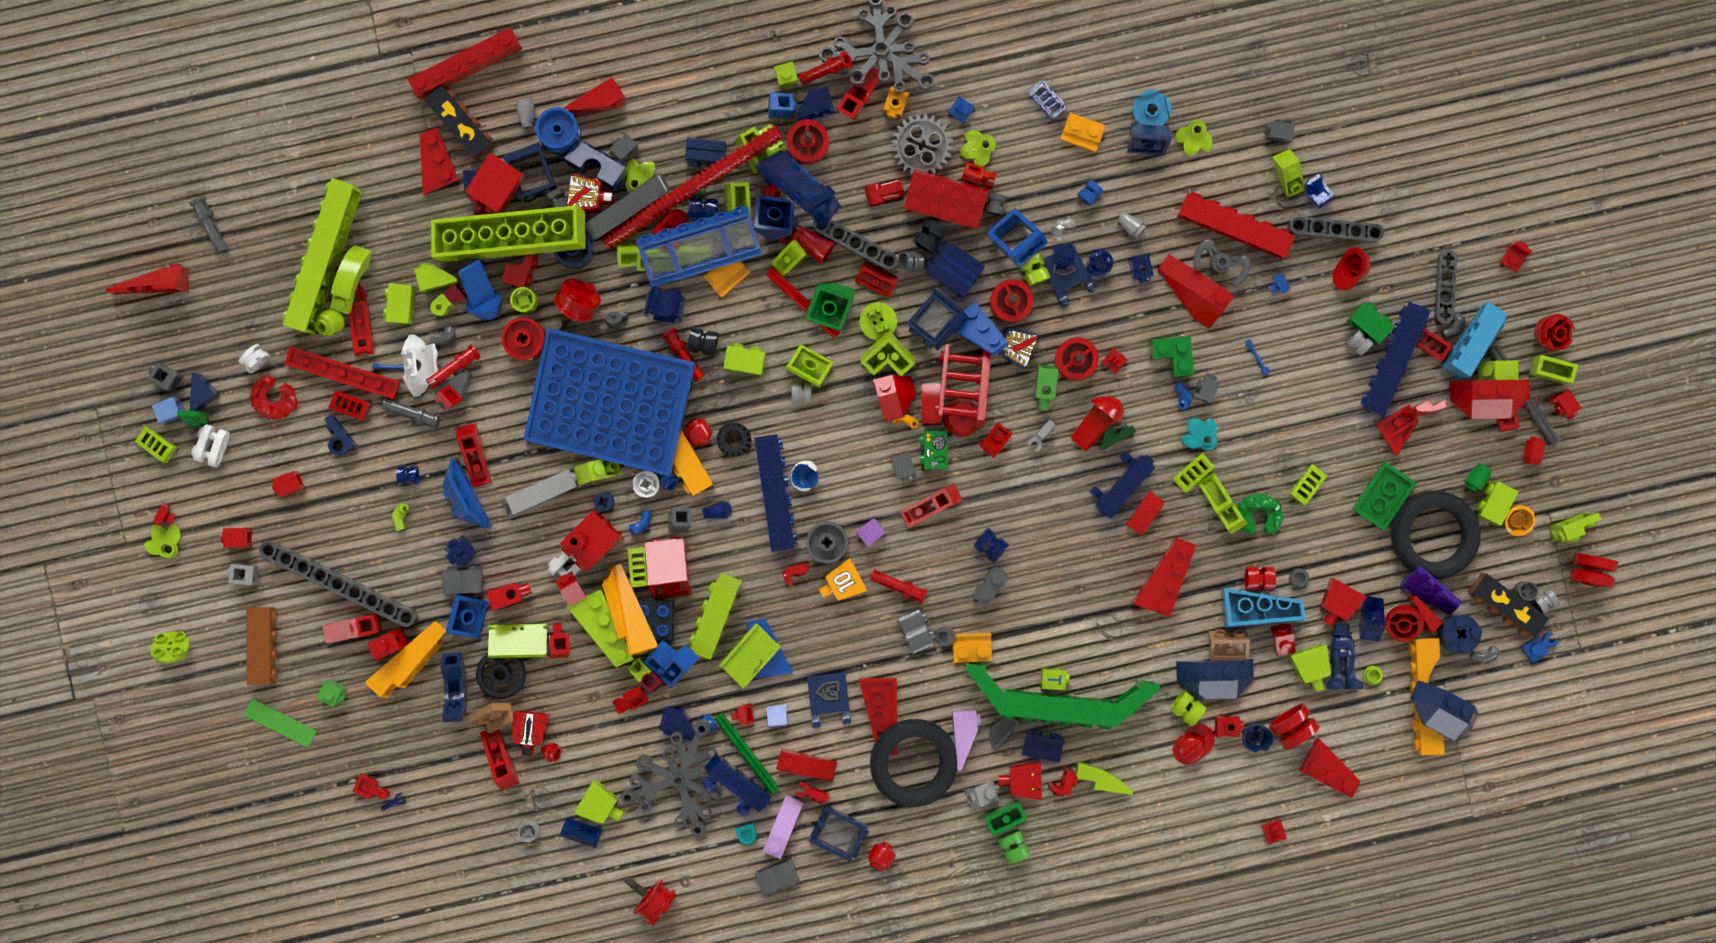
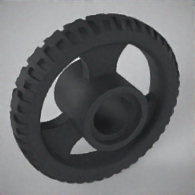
M488 653L484 655L476 668V679L480 689L486 695L495 699H506L517 694L523 687L526 679V669L522 659L510 658L516 663L519 670L518 675H513L511 668L504 664L505 658H492L496 666L491 669L489 678H483L484 667L491 659L487 657ZM498 669L504 670V679L497 677ZM509 682L513 686L511 690L506 692L492 690L494 684Z

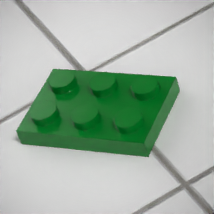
M1382 462L1351 510L1385 531L1416 485V482L1388 463Z

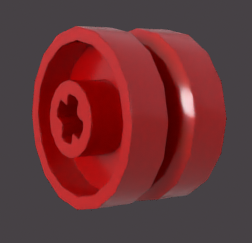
M525 317L515 318L508 322L503 329L501 336L502 346L513 358L522 361H533L542 354L546 332L540 324L532 319ZM523 337H528V339L525 340L526 343H523Z
M1575 553L1573 563L1577 566L1585 567V569H1572L1570 580L1599 588L1600 586L1614 587L1615 578L1603 574V572H1616L1618 561Z
M1303 703L1285 711L1269 725L1270 730L1275 736L1281 735L1279 743L1284 750L1294 748L1305 742L1320 728L1314 718H1308L1310 711Z

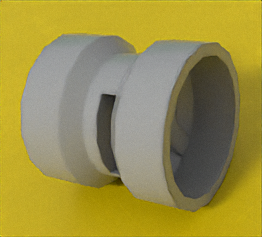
M1360 329L1346 342L1350 347L1356 348V352L1360 356L1374 343L1370 338L1365 339L1364 332Z
M792 383L791 401L798 402L803 400L804 402L811 403L812 384L800 385L799 383Z
M1551 589L1543 591L1541 596H1537L1532 600L1535 608L1542 614H1546L1549 608H1555L1560 605L1559 599Z
M532 820L524 822L518 829L520 840L523 842L533 841L540 832L538 823Z

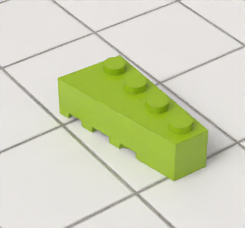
M721 573L717 581L711 583L708 593L711 594L709 600L705 599L701 609L704 611L702 617H698L695 627L698 628L696 635L692 633L688 643L691 645L690 649L695 654L709 660L713 657L723 632L722 629L729 617V611L737 597L735 595L741 587V580Z
M603 589L586 596V598L570 607L566 605L615 667L636 658L635 655H629L626 639H618Z

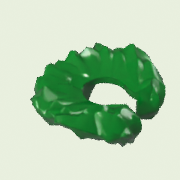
M1254 493L1253 495H1248L1247 498H1243L1242 502L1238 504V509L1247 522V525L1241 528L1245 533L1253 535L1256 533L1258 527H1256L1252 517L1257 510H1262L1267 514V521L1263 526L1266 535H1274L1279 530L1284 514L1276 498H1272L1266 493Z

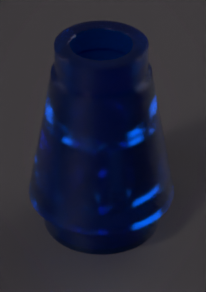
M722 500L702 509L704 519H727L729 516H732V508L729 501L725 502Z

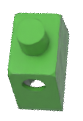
M1037 364L1034 396L1038 398V409L1049 410L1050 399L1055 400L1059 371L1056 366ZM1048 386V391L1042 392V388Z

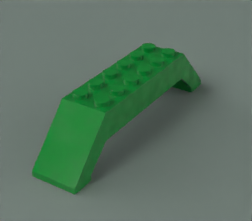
M964 662L965 669L998 713L1002 715L1003 719L1015 720V717H1021L1023 721L1028 722L1040 719L1042 723L1047 724L1059 721L1061 725L1073 726V723H1079L1081 727L1092 728V725H1098L1100 729L1111 730L1112 727H1118L1160 690V684L1155 681L1137 679L1134 686L1115 700L1001 689L985 671L986 666L983 663Z

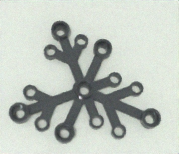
M868 0L869 5L873 7L874 16L867 9L863 8L859 10L858 18L860 21H867L875 27L877 42L873 47L855 49L845 42L843 37H837L834 40L835 48L846 51L850 55L852 62L857 57L871 56L861 69L851 71L849 76L851 84L854 86L863 85L866 74L878 60L880 66L879 80L882 83L889 82L888 60L893 64L895 93L902 94L905 92L902 71L917 81L921 90H932L934 87L933 76L930 74L921 75L908 65L919 63L922 66L929 63V55L922 52L919 55L897 57L893 54L904 52L910 55L914 52V44L910 41L904 44L892 45L904 30H908L913 26L912 15L907 12L901 13L898 17V25L884 41L883 26L889 19L896 16V8L892 5L887 6L881 16L880 6H882L883 0H879L878 3ZM889 10H893V11H894L893 14H888L887 12H888ZM862 13H866V14H867L866 17H861L860 15H861ZM908 21L909 24L903 25L902 22ZM838 41H842V42H843L842 45H837L836 43H837ZM906 46H911L912 49H911V50H906L905 47H906ZM824 47L820 51V60L825 63L827 60L824 58L825 56L837 57L843 51L835 52L831 47ZM880 49H884V50H885L884 53H879L878 51H879ZM921 57H926L927 60H926V61H921L920 58H921ZM845 69L844 71L839 70L838 73L840 75H845L848 73L849 69ZM883 74H887V75H888V77L885 78V79L882 78L881 76H882ZM856 77L861 78L858 82L854 81ZM925 82H929V83H930L929 86H924L923 84H924ZM898 85L903 86L901 90H898L896 87Z
M705 719L697 721L694 727L696 734L688 751H686L682 741V733L679 731L672 733L670 740L676 745L682 761L680 768L674 757L675 752L671 748H667L663 752V759L668 762L671 771L652 763V758L649 755H640L636 760V766L639 770H650L667 779L651 783L641 778L640 775L634 774L629 780L630 785L642 788L637 790L625 788L620 796L621 801L626 805L634 803L636 798L646 795L640 802L639 808L641 811L647 812L652 806L651 802L656 791L672 786L679 790L684 803L680 814L675 818V826L683 828L688 815L692 823L690 827L692 835L696 837L704 835L706 824L698 819L696 812L700 814L702 819H708L712 814V810L708 806H701L691 801L687 788L706 796L707 800L711 803L720 801L722 791L717 786L707 788L690 780L699 776L707 777L710 772L708 765L703 764L699 768L688 772L687 769L692 764L707 759H716L718 751L713 747L705 752L694 755L702 737L709 733L710 723ZM699 726H704L705 731L701 732ZM678 735L680 740H674L673 736ZM713 751L715 756H709L708 752ZM670 752L672 757H667L665 753ZM645 761L647 766H641L640 762ZM705 768L707 773L703 774L700 769ZM680 777L682 782H676L675 778ZM637 778L639 783H634L632 779ZM715 793L717 798H711L710 794ZM625 795H630L631 800H626ZM642 803H647L649 807L644 808ZM707 810L709 815H704L702 811ZM682 819L684 823L679 824L677 820ZM700 827L701 832H696L694 828Z

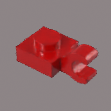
M967 162L961 179L979 185L980 182H983L985 187L992 189L994 182L989 180L995 181L997 174L984 171L985 167Z
M637 686L623 694L624 699L617 698L612 703L616 707L615 711L618 714H622L629 708L632 710L639 708L649 702V699L641 687Z
M363 773L359 775L352 791L367 799H372L373 795L383 800L387 799L390 793L389 790L378 787V780Z
M803 781L799 782V785L803 786L805 790L803 792L795 791L796 796L804 797L809 795L815 803H827L830 796L829 793L813 786L811 787Z

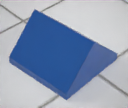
M463 594L455 595L446 633L480 638L489 601Z

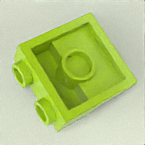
M1585 512L1551 525L1550 536L1554 542L1573 543L1581 540L1580 536L1586 534L1584 528L1596 526L1595 522L1601 520L1600 514Z

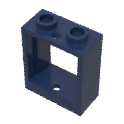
M539 142L503 155L504 161L513 168L515 163L537 155L540 156L550 184L526 193L523 192L520 185L516 193L519 200L525 201V203L535 200L538 195L543 194V196H546L549 192L557 189L544 150Z

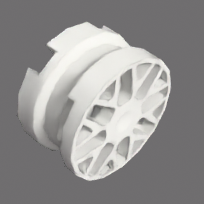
M255 344L240 357L239 363L241 365L244 364L249 373H253L266 363L270 355L263 351L259 344Z
M642 471L633 479V489L641 497H652L660 490V479L653 472Z

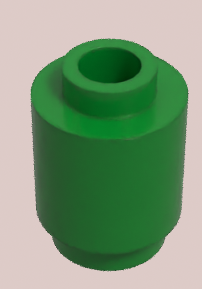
M1478 463L1477 466L1472 468L1464 482L1467 484L1465 487L1474 493L1476 491L1481 492L1490 479L1492 470Z

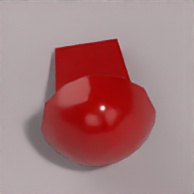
M1100 396L1091 399L1095 405L1070 437L1085 452L1089 450L1114 420L1121 423L1124 407L1119 399L1113 396Z

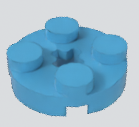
M1148 90L1141 93L1132 107L1133 117L1138 124L1163 126L1168 121L1172 110L1169 99L1156 90ZM1149 105H1152L1153 108H1157V111L1154 112V115H1151V113L1147 112V109H1149Z

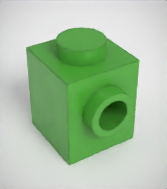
M331 679L324 681L316 699L332 707L338 706L343 703L346 697L347 687Z

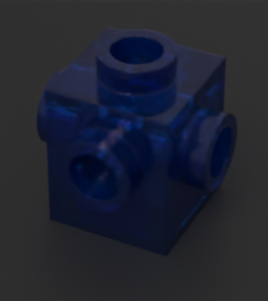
M463 535L458 539L454 538L446 545L447 548L444 549L448 553L445 557L452 565L456 563L459 567L467 565L472 560V556L477 553L476 549Z

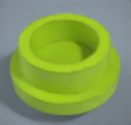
M1368 666L1363 672V678L1368 684L1376 685L1381 682L1383 673L1377 666Z

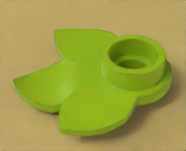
M1200 119L1192 120L1187 127L1180 128L1175 135V141L1183 143L1184 152L1187 157L1195 155L1200 148L1206 152H1210L1212 148V137L1206 132V124ZM1195 126H1200L1201 128L1198 133L1194 132Z
M976 130L969 131L964 134L967 143L961 148L960 156L966 159H974V164L984 167L990 161V153L996 148V140L991 135H982ZM986 140L989 142L988 148H985L983 146V143Z
M632 158L625 167L628 173L625 183L628 192L636 189L631 186L633 181H637V187L651 179L655 172L654 162H645L639 165Z
M172 524L166 529L160 525H153L151 530L152 540L144 543L145 549L150 554L160 555L164 559L174 558L178 553L177 544L181 538L178 526ZM168 546L172 548L170 553L166 551Z

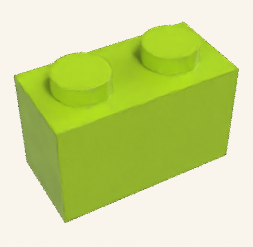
M749 182L725 184L726 212L733 211L734 208L739 206H748L751 216Z
M389 283L388 288L385 289V299H387V307H384L383 317L386 318L385 322L413 325L416 287Z
M732 343V346L727 345L723 367L725 370L762 376L766 356L762 348L751 346V349L743 348L744 345Z
M1544 355L1533 356L1529 375L1565 385L1573 384L1578 365Z
M1492 481L1484 491L1486 493L1484 499L1480 500L1477 504V513L1475 515L1495 526H1502L1519 491L1499 481Z

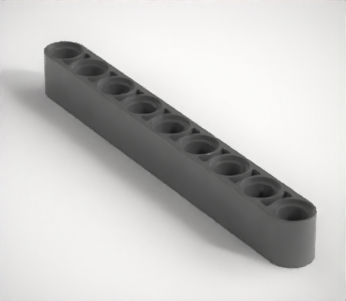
M270 541L262 543L259 547V554L264 559L401 626H411L418 621V613L414 609L282 544ZM269 545H271L274 549L272 555H269L267 553V547ZM287 553L291 556V561L288 564L284 561V556ZM303 562H306L308 565L306 572L301 569ZM320 570L324 571L325 573V579L323 581L320 580L318 577V573ZM337 579H340L343 583L341 589L335 586ZM354 587L360 590L358 597H355L352 593ZM372 595L377 598L375 606L371 605L369 601ZM388 604L394 606L393 614L387 612ZM406 612L410 613L412 616V619L409 623L404 620V614Z

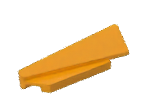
M617 564L607 570L609 575L603 581L602 587L618 639H626L629 655L643 654L656 648V640L622 565Z
M434 621L366 681V685L382 698H388L396 686L406 688L444 642L442 637L446 634V629Z

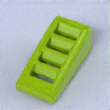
M147 426L143 428L135 440L138 445L163 463H168L178 448ZM148 432L150 436L144 443L142 440ZM153 437L156 438L155 441L153 442V444H152L151 447H150V446H149V443L151 442V440L153 439ZM160 441V442H161L160 446L158 447L157 450H154V448L156 447V445H157L158 442ZM166 446L167 448L164 453L160 454L161 450Z
M1200 453L1172 479L1186 493L1211 472L1215 466L1203 453ZM1200 460L1207 467L1205 470L1198 463ZM1193 466L1201 472L1200 475L1193 470ZM1187 471L1194 476V480L1186 474ZM1181 476H1183L1189 482L1187 486L1180 479Z
M1311 464L1288 494L1301 505L1306 506L1327 475ZM1313 471L1320 477V479L1317 480L1310 473ZM1310 478L1315 482V485L1313 486L1306 479ZM1304 483L1311 490L1307 491L1304 487H1302V484ZM1300 489L1306 496L1303 497L1297 491Z
M645 547L628 549L631 587L648 586ZM643 553L644 557L633 558V554ZM635 561H644V564H643V565H634V562H635ZM634 569H645V572L635 573ZM645 576V580L636 581L635 577Z

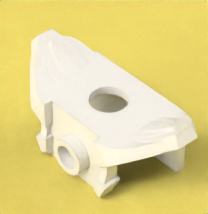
M409 335L401 352V355L404 357L403 365L405 375L402 377L413 397H419L426 391L429 385L426 379L439 371L436 362L438 351L435 348V344L425 345L423 340L416 335ZM416 360H418L421 363V368L418 371L416 367Z

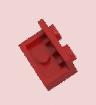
M1065 766L1060 785L1048 782V787L1056 796H1070L1072 787H1076L1078 777L1072 768Z

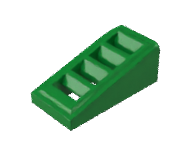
M177 412V416L190 428H200L206 424L209 425L207 412Z

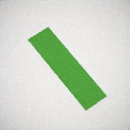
M253 698L244 713V716L309 748L317 732Z

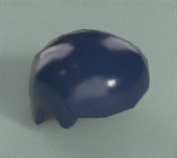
M1254 723L1248 725L1242 733L1244 746L1255 753L1262 750L1268 751L1273 745L1274 736L1271 730L1263 724Z

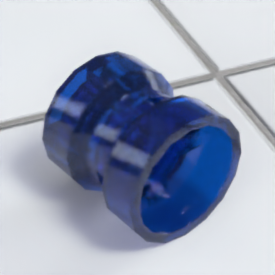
M405 466L397 467L396 480L398 485H405L406 483L418 485L420 476L418 466H411L410 468Z

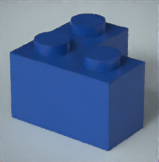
M663 640L643 663L672 688L699 657L686 645L676 652L671 645Z

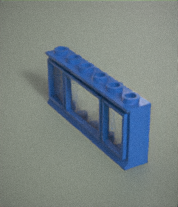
M739 206L734 208L733 211L719 212L713 217L699 218L693 223H682L676 228L670 230L662 229L656 234H646L641 236L640 239H636L651 288L762 255L748 206Z

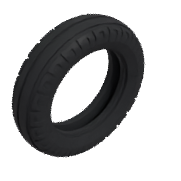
M1427 491L1407 500L1396 513L1391 527L1392 547L1402 565L1411 572L1420 565L1435 579L1448 578L1463 571L1476 556L1480 545V525L1474 511L1464 500L1444 491ZM1435 507L1450 512L1457 519L1461 528V541L1458 549L1451 557L1440 562H1430L1420 557L1413 549L1410 541V529L1414 519L1421 512Z
M923 719L899 721L888 727L878 737L873 746L870 756L872 779L878 790L887 799L898 805L920 807L933 803L948 791L957 773L955 745L947 732L933 722ZM911 737H921L931 741L937 747L940 756L937 774L928 784L919 788H905L896 784L891 779L888 771V759L893 748L901 741Z

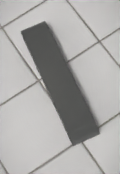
M661 173L655 175L585 222L586 232L592 241L598 239L670 191L671 188Z
M822 215L814 219L813 229L818 235L835 242V244L885 271H892L897 267V256L891 251ZM819 221L827 223V227L824 230H819L816 227ZM836 230L843 231L844 236L841 239L834 238L833 233ZM858 239L861 245L858 248H852L850 246L851 240ZM875 248L878 254L875 257H869L867 250ZM891 257L894 259V264L888 267L884 264V259Z
M1295 217L1287 224V230L1291 232V235L1298 237L1360 243H1375L1384 237L1383 227L1373 223ZM1294 222L1300 223V231H1296L1294 229ZM1313 224L1319 225V233L1313 231ZM1333 225L1339 228L1338 235L1332 232L1331 228ZM1352 227L1358 230L1357 237L1351 234ZM1371 229L1377 232V238L1370 236Z

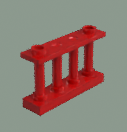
M945 344L944 351L940 352L939 362L943 363L939 404H935L934 415L938 416L937 423H941L942 414L972 417L973 420H976L975 427L983 428L991 354L984 350L983 354L978 357L948 354L949 345ZM950 361L977 364L978 367H981V372L977 374L947 371V363ZM946 379L976 382V384H979V391L970 392L945 389ZM944 396L974 400V402H978L977 408L970 410L943 407Z

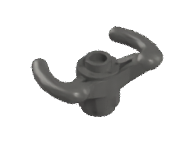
M1204 239L1198 245L1193 258V267L1195 269L1200 268L1201 255L1206 249L1210 256V269L1217 272V274H1221L1231 267L1243 266L1240 275L1232 281L1234 287L1239 286L1248 276L1251 260L1246 255L1236 258L1217 250L1214 242L1210 239Z

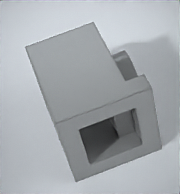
M230 564V567L227 569L228 583L257 585L259 566ZM243 570L245 571V577L241 576Z

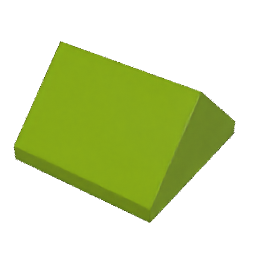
M800 344L785 369L820 388L834 362Z

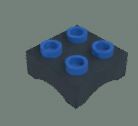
M638 600L655 640H673L674 600Z

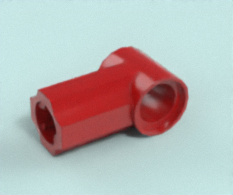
M901 180L885 184L877 183L864 187L869 207L905 196Z

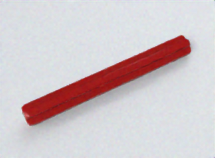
M771 268L766 274L767 277L807 313L810 302L774 268ZM819 324L834 339L841 332Z

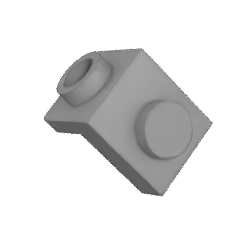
M993 781L975 788L965 789L966 800L971 808L982 807L999 800Z

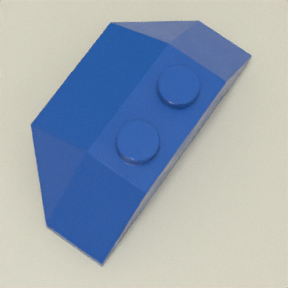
M452 458L442 485L444 490L442 492L446 500L451 501L453 505L451 510L456 518L459 517L460 520L490 528L493 525L458 458Z

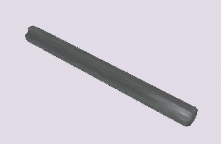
M1498 345L1488 350L1494 361L1508 360ZM1529 393L1530 399L1524 404V407L1550 445L1556 443L1559 437Z

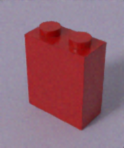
M489 153L465 192L469 194L468 199L477 205L479 202L486 205L484 209L491 214H495V212L502 213L526 176L492 153Z

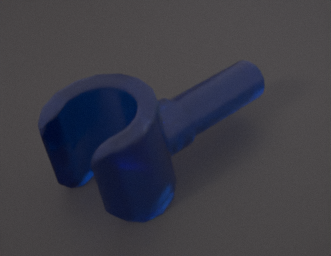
M398 793L391 802L382 806V811L396 804H404L406 800L403 802L397 800V797L403 793Z

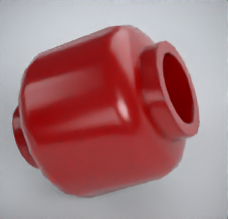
M696 417L685 424L684 434L692 445L703 447L711 441L709 438L712 435V430L704 419Z
M886 842L874 844L868 855L869 866L880 872L889 870L896 857L895 852L892 850L893 846Z

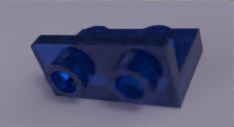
M1031 729V732H1026L1022 755L1060 762L1065 740L1061 739V735L1050 733V736L1042 735V731Z

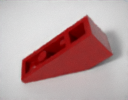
M613 77L565 106L564 109H567L572 114L605 111L613 108L618 109L624 105L626 98Z
M473 423L457 427L456 439L472 486L476 487L492 483L477 424Z
M953 483L899 512L907 527L910 528L963 499Z
M500 729L493 733H488L487 730L481 732V739L494 783L502 791L519 784L515 765Z
M781 748L776 770L833 781L837 762Z

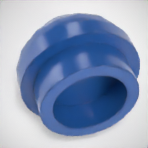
M674 472L671 473V476L661 474L660 486L663 489L671 491L677 487L679 481Z
M702 714L699 717L698 721L705 719L710 723L711 728L709 732L717 729L715 720L711 715ZM699 726V730L704 732L705 727Z

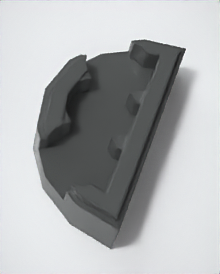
M1000 718L993 723L990 728L989 739L995 751L1021 721L1016 718L1015 720Z

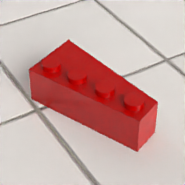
M1174 538L1131 603L1170 617L1196 544Z

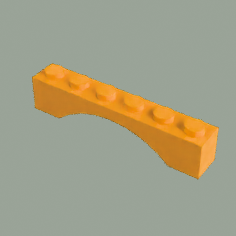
M1414 638L1409 643V653L1412 654V662L1409 664L1410 673L1413 674V681L1410 683L1412 693L1417 681L1428 683L1432 669L1440 659L1439 638ZM1411 702L1412 712H1414L1415 720L1412 721V728L1415 731L1416 739H1413L1414 750L1419 755L1445 754L1444 736L1422 724L1415 704Z

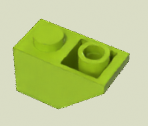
M1289 149L1273 156L1275 172L1286 197L1289 198L1305 191L1301 164L1294 153Z
M602 459L574 467L578 485L622 474L618 463Z

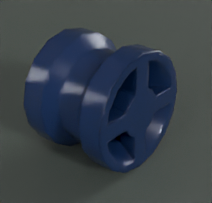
M601 492L594 498V505L600 511H609L615 504L614 497L607 492Z

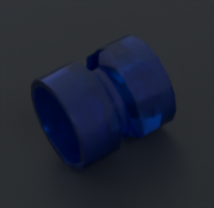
M698 196L690 198L689 221H696L703 217H713L718 212V199L708 198L704 201L702 197Z
M1096 251L1088 258L1086 269L1095 278L1104 277L1113 268V257L1107 251Z
M988 527L974 543L973 547L980 553L985 552V557L992 563H995L1007 549L1009 543L1002 538H997L996 533Z

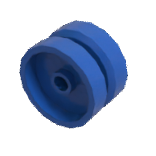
M561 107L549 108L543 111L537 119L535 125L536 135L543 147L552 154H568L576 140L580 141L581 129L574 115L567 109Z

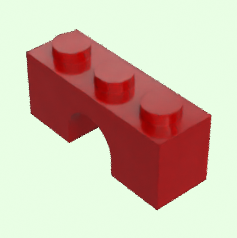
M538 254L525 255L524 261L518 265L507 263L501 281L518 288L530 287L533 280L532 270L537 267L539 262Z

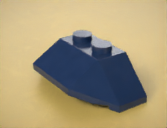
M1253 659L1176 661L1177 681L1198 700L1237 699L1254 679Z
M1417 681L1411 695V700L1415 704L1419 718L1426 727L1452 741L1457 740L1472 730L1478 715L1476 706L1447 690L1422 681Z

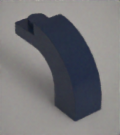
M462 652L442 654L440 668L445 690L442 714L443 723L463 721L464 712L467 709V683Z

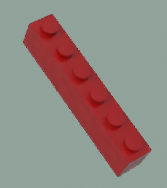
M509 27L407 80L419 100H423L441 85L447 88L522 50V47L514 31Z
M1191 192V194L1187 193L1177 214L1178 218L1283 260L1287 257L1295 237L1291 235L1289 230L1284 228L1276 229L1273 227V224L1267 221H1262V223L1256 221L1254 216L1239 214L1235 208L1219 206L1220 203L1212 199L1207 201L1202 199V195Z

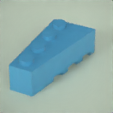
M1490 302L1483 303L1440 367L1458 379L1471 377L1486 350L1495 340L1497 332L1506 324L1507 321L1505 319L1508 314Z

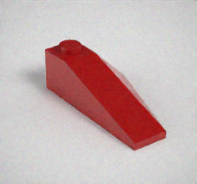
M1170 254L1167 255L1157 269L1170 288L1179 297L1178 299L1187 308L1192 318L1207 329L1214 324L1234 297L1233 294Z
M170 264V267L161 268L106 289V293L117 295L189 292L188 269L182 267V264Z

